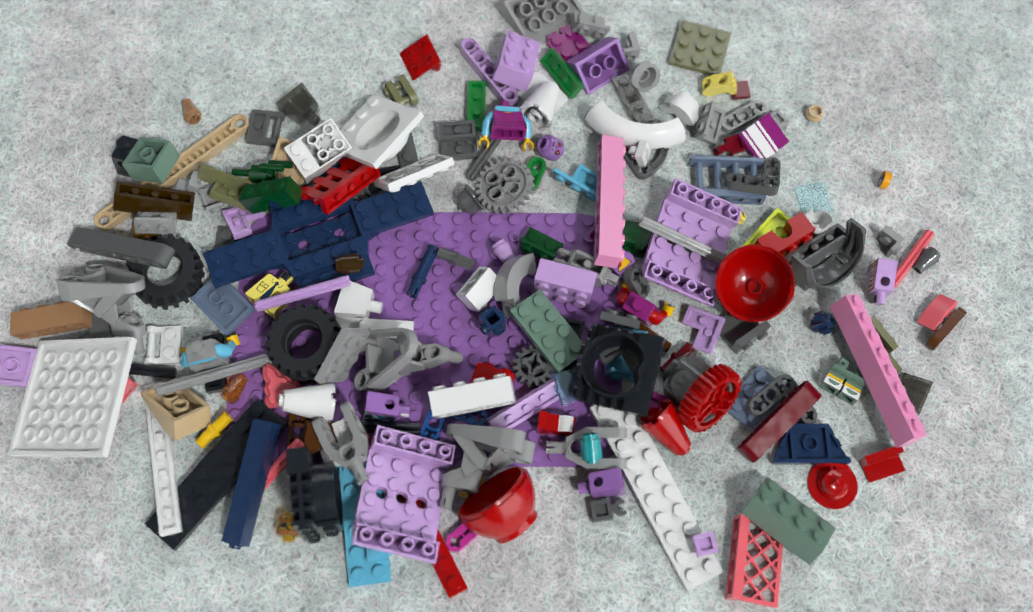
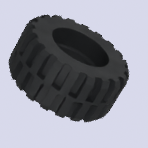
M304 304L297 305V309L290 307L287 309V313H280L277 316L279 319L276 322H272L270 325L272 330L267 332L266 337L269 341H266L265 345L268 350V358L272 361L273 366L284 376L289 377L293 381H301L303 384H309L310 380L316 383L317 381L314 378L342 328L325 309L317 308L311 304L306 308ZM305 330H319L322 333V342L319 349L308 358L294 359L291 356V345L296 336Z

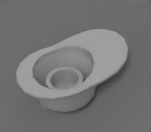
M643 61L632 68L631 83L634 87L642 92H647L656 87L660 80V70L650 61Z

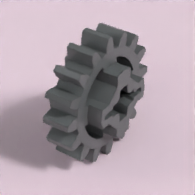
M530 345L529 350L523 347L522 354L516 353L517 359H513V364L516 366H513L512 370L517 372L515 374L516 379L521 378L520 384L527 382L528 388H530L531 384L538 388L540 382L543 385L546 383L545 379L551 380L552 376L550 374H554L555 371L537 348L533 349L532 345ZM536 360V367L535 369H533V372H531V367L534 364V361ZM522 370L526 371V373L528 374V376H526V375L522 372Z

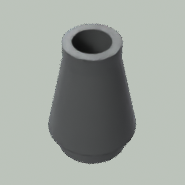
M928 247L923 250L912 268L917 273L922 274L925 270L939 262L941 255L935 248Z

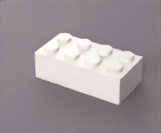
M506 374L494 375V379L487 380L484 377L474 379V383L467 384L465 381L457 382L451 388H447L445 385L433 387V391L428 392L432 416L439 419L515 404L516 398L512 379L510 376H506Z

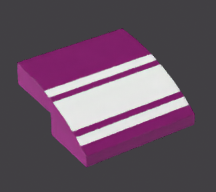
M770 113L765 114L737 135L752 156L764 158V160L790 142Z

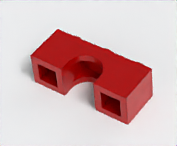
M800 212L787 220L783 227L788 238H780L771 230L758 238L755 244L771 247L782 255L786 252L791 253L797 249L800 243L805 244L813 238L812 234L815 231V227Z

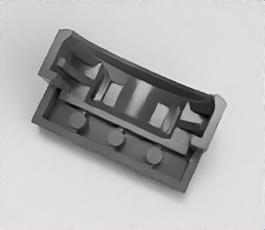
M850 218L846 221V229L837 223L786 255L785 258L793 270L795 284L803 291L809 288L822 290L833 287L845 280L854 271L862 258L865 247L866 228L853 218ZM838 254H841L845 259L848 260V262L842 259ZM832 255V256H831L827 261H825L823 264L819 265L818 267L812 268V266L816 265L817 263H819V262L822 261L823 259H825V258H827L828 256Z

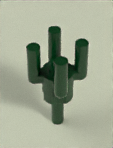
M269 160L267 163L253 164L251 169L233 168L231 174L249 177L253 183L276 179V172H284V168L292 169L293 163L292 161Z

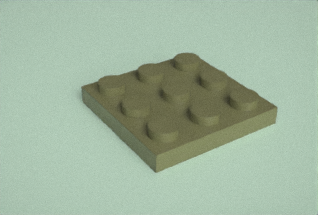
M681 20L669 65L710 76L721 73L732 32Z

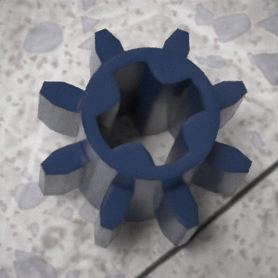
M823 310L814 313L815 317L811 320L813 330L816 333H822L823 336L831 333V329L835 326L831 313L826 314Z

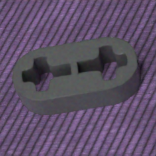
M628 267L624 272V281L630 291L643 298L647 297L650 292V285L647 279L643 278L641 269Z

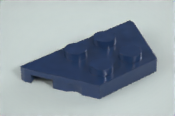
M794 424L783 435L772 465L850 464L851 459L842 450V444L834 436V432L829 424Z

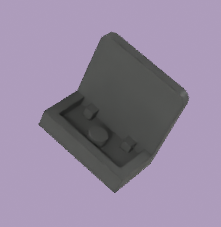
M727 313L723 316L726 320L720 335L735 354H738L742 350L745 352L750 349L756 340L761 341L768 336L767 332L771 325L767 320L761 324L758 322L741 321Z

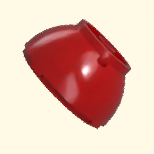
M514 466L484 482L479 487V492L472 493L460 507L457 515L459 521L473 533L484 538L495 539L499 544L512 541L523 534L537 518L535 488L527 469Z

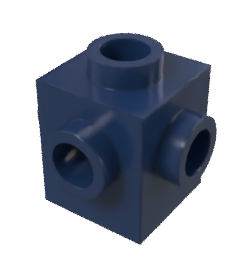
M494 305L479 315L478 327L490 339L494 336L498 337L506 330L507 318Z

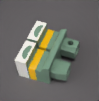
M840 358L828 370L819 387L834 396L838 393V398L853 405L858 401L860 392L866 382L859 367H856L852 373L847 370L849 362L844 358Z

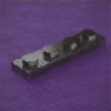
M628 73L611 79L616 92L634 122L643 124L658 123L638 89L632 85Z

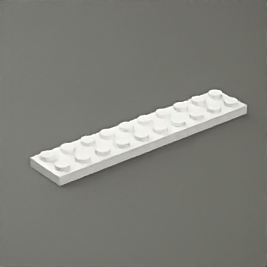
M596 405L590 407L589 410L598 427L627 428V438H605L615 458L627 459V469L621 470L685 590L688 591L723 573L724 571L714 554L702 557L696 556L691 537L702 534V531L651 437L640 427L639 423H642L640 417Z

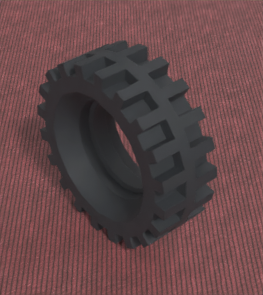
M160 234L157 235V240H152L149 237L147 241L162 243L175 250L173 257L181 261L182 272L172 283L160 286L149 281L147 273L150 266L127 261L126 266L129 268V271L143 275L146 287L136 293L137 297L144 304H150L155 309L160 306L164 310H168V306L172 305L178 308L179 303L183 301L187 304L190 302L188 298L197 292L196 289L198 287L202 288L203 283L201 279L205 277L203 271L204 264L199 254L190 242L186 243L184 238L180 236L176 239L173 234H169L168 238H164Z

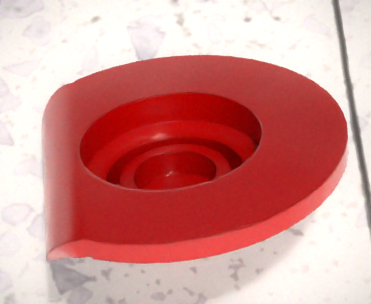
M838 463L815 464L811 467V471L808 474V490L812 498L825 508L842 509L851 504L857 495V479L849 465Z

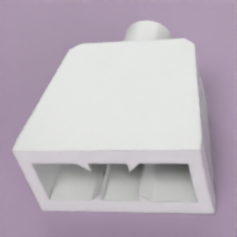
M350 281V286L341 288L334 311L336 317L367 319L370 312L381 314L383 302L374 301L375 296L372 289Z

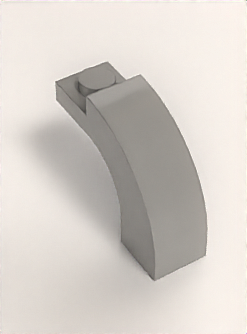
M533 253L510 258L501 266L497 273L494 296L495 301L502 302L506 318H513L509 311L521 303L519 285L523 277L537 272Z

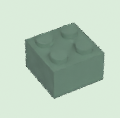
M140 137L122 165L133 180L163 184L180 155L169 140Z

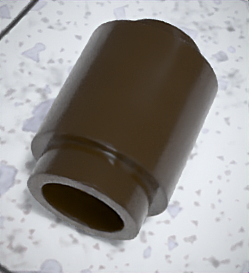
M359 253L340 255V257L335 259L337 273H361V269L365 268L364 258L360 257Z

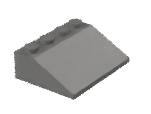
M506 0L498 6L506 22L516 33L537 42H541L546 39V36L571 23L573 11L585 13L578 0Z

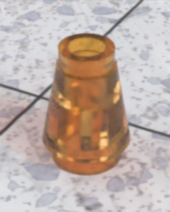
M238 374L222 389L221 397L230 404L239 401L248 379L244 375Z

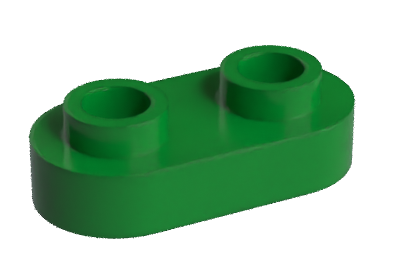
M540 157L531 158L527 164L534 178L533 183L535 187L531 188L533 191L538 189L546 171V162ZM538 166L540 167V169L535 170L534 167Z

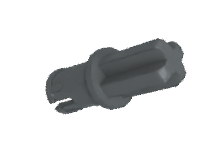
M440 247L437 252L438 259L450 262L452 266L458 265L468 270H471L474 266V259L460 255L458 251L452 252Z

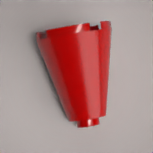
M670 399L659 402L661 406L655 409L652 406L649 409L648 417L640 418L642 423H639L640 427L673 454L681 456L687 454L690 451L691 441L679 419L673 402Z

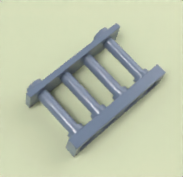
M701 154L691 155L689 167H695L697 188L733 204L763 205L766 199V195L734 191L721 187V168H732V173L738 174L739 169H750V175L757 176V169H761L764 158L755 156L746 158L704 156ZM703 167L713 168L714 189L703 187Z

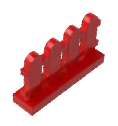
M344 158L340 160L341 167H332L326 171L327 177H316L313 180V187H302L301 199H309L315 205L320 204L322 212L328 215L381 176L379 167L374 169L356 160Z

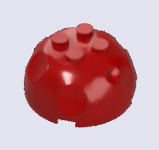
M756 244L746 245L731 252L720 264L715 280L716 292L722 306L732 317L741 321L763 322L776 317L790 304L795 291V277L787 259L775 249Z

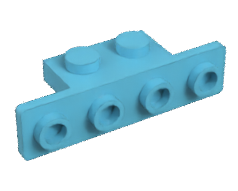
M582 164L579 165L572 177L554 168L553 174L555 179L561 183H569L571 185L570 188L576 192L582 191L589 200L596 201L597 173Z

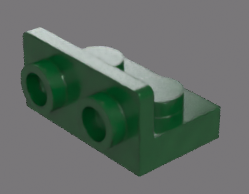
M532 227L519 240V248L526 254L533 253L539 260L542 258L553 261L558 255V249L563 247V243Z

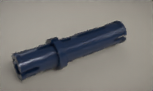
M428 245L416 273L411 277L412 282L406 291L407 296L411 294L410 298L417 299L422 286L426 284V277L439 250L435 245Z

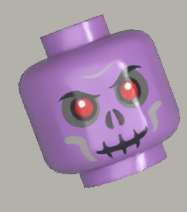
M548 134L538 141L537 148L540 156L556 161L563 155L564 143L561 139Z

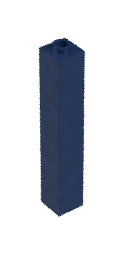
M253 419L221 542L228 543L229 548L241 550V547L250 546L281 424Z

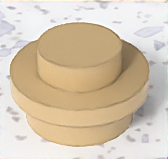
M819 105L808 107L805 113L807 119L811 122H819L824 116L823 109Z

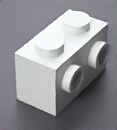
M479 266L456 295L469 310L480 312L487 306V302L494 296L495 273L489 267Z

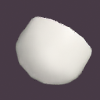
M813 209L804 214L815 227L813 233L815 235L823 233L833 225V218L825 210L821 209L818 212H813Z

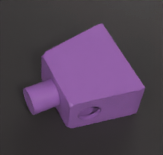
M620 467L589 473L588 481L578 482L579 494L591 493L593 499L626 495ZM598 483H603L602 486L596 487Z

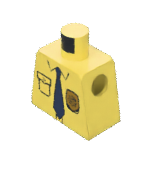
M286 272L278 279L271 274H267L245 294L248 300L255 305L257 300L291 291L288 285L293 278ZM288 304L263 311L277 321L279 319L277 316L283 313Z

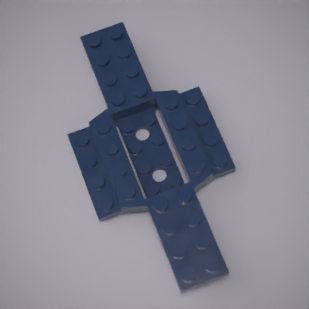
M422 181L400 187L401 189L396 192L387 191L357 202L350 198L328 215L322 212L320 204L315 205L313 201L309 199L302 200L301 197L299 205L282 208L277 202L270 201L269 205L272 210L270 231L203 252L215 289L270 270L286 269L296 282L298 289L348 275L352 282L375 275L369 258V241L382 232L434 215ZM349 212L348 215H343L339 218L330 221H325L321 224L312 227H307L303 230L294 233H288L287 235H283V233ZM343 229L345 235L343 237H336L334 235L335 231ZM307 241L309 242V247L302 250L299 248V243ZM359 253L360 257L364 258L365 268L361 269V273H337L335 259L340 257V255Z

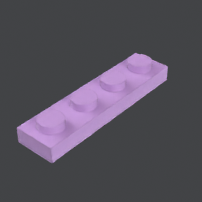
M552 378L516 400L515 404L506 406L486 420L491 427L512 429L561 399L564 395L557 380Z

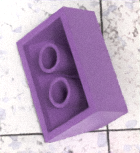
M606 37L566 61V64L584 84L583 90L587 95H590L630 70L619 40L614 37Z

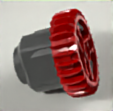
M695 355L680 356L674 359L667 366L662 377L664 395L678 406L679 419L685 427L694 433L705 432L707 429H711L712 425H716L719 420L722 421V417L727 415L726 413L735 403V399L739 397L738 393L741 391L740 387L742 386L740 375L726 364H718L712 367Z

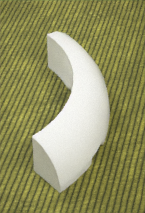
M603 101L596 104L587 113L585 118L588 124L600 135L623 138V146H626V148H630V146L638 147L640 141H647L650 151L655 148L664 147L666 149L684 142L686 138L685 129L678 117L657 124L637 123L619 116Z

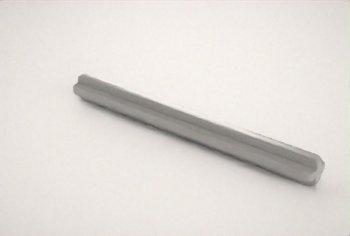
M643 216L639 221L640 227L718 264H721L726 256H728L646 216Z
M267 354L157 384L155 385V391L157 396L166 395L257 369L268 363L272 364V361L268 358Z

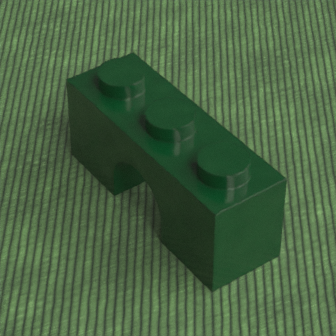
M290 176L243 186L239 202L251 214L267 211L270 201L277 202L282 208L299 205L302 189Z

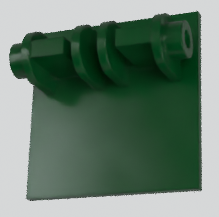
M626 220L623 230L625 240L622 248L626 252H630L634 257L644 259L652 232L640 227L638 222Z

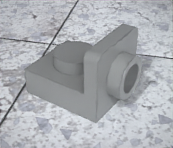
M635 31L628 32L625 48L622 49L627 61H633L639 57L640 46Z
M887 225L877 236L883 245L891 247L886 254L888 258L892 253L896 255L903 247L900 244L904 238Z

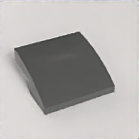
M475 120L438 123L441 155L453 157V161L476 159L478 157Z

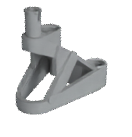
M95 263L86 266L87 275H66L57 278L61 300L73 302L93 312L96 317L103 318L110 324L113 335L134 337L137 339L134 354L141 355L145 353L142 337L145 335L144 323L133 313L132 297L146 287L143 275L110 264Z
M409 329L368 330L371 333L367 338V343L359 352L366 354V368L356 374L354 385L360 391L380 392L403 376L411 375V372L426 370L425 368L432 369L446 362L460 364L463 355L461 352L452 351L444 345H423L421 342H418L415 332ZM397 336L398 343L387 337ZM396 351H400L398 358L396 357Z
M448 424L445 435L458 442L464 450L461 468L443 475L441 487L444 488L439 507L452 510L456 490L478 493L481 478L490 476L497 470L513 463L531 465L536 444L525 440L526 433L516 429ZM484 451L491 453V455L487 457Z

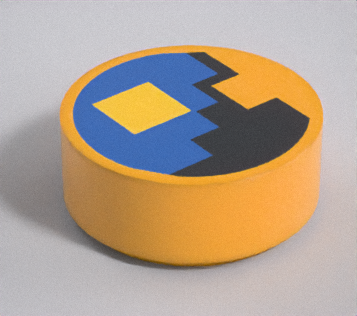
M884 170L879 177L877 187L885 190L891 182L892 173Z

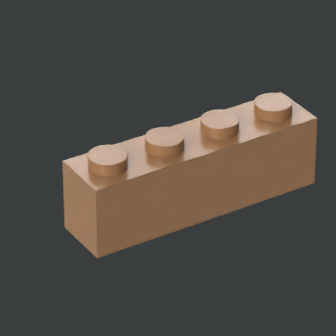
M55 302L54 305H38L37 308H22L17 312L10 313V335L21 340L92 327V312L73 302Z

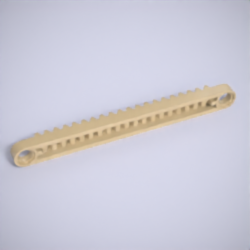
M243 114L233 116L181 153L163 184L142 181L139 184L172 188L174 184H177L179 178L185 179L192 171H196L201 164L207 163L210 158H214L216 154L221 153V150H225L228 145L231 146L234 141L236 142L242 135L247 133L249 127L247 116ZM237 122H245L243 127H236ZM112 202L95 215L94 223L99 230L105 232L113 229L120 223L122 224L125 219H129L135 213L114 211V202ZM102 218H109V222L107 224H100Z

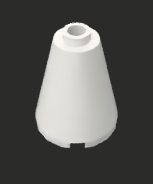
M553 81L544 82L519 107L522 114L530 120L531 124L538 127L536 129L538 131H545L552 124L560 91L558 85Z
M325 383L283 390V393L278 396V406H281L282 411L313 420L323 417L327 422H331L330 420H333L335 399H333L331 393H335L334 383Z

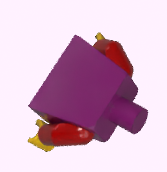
M625 281L621 284L616 296V302L621 305L620 311L637 316L638 321L649 328L652 324L659 325L667 316L670 317L675 309V306L671 307L668 305L669 302H665L662 310L659 311L656 305L632 291L630 292Z

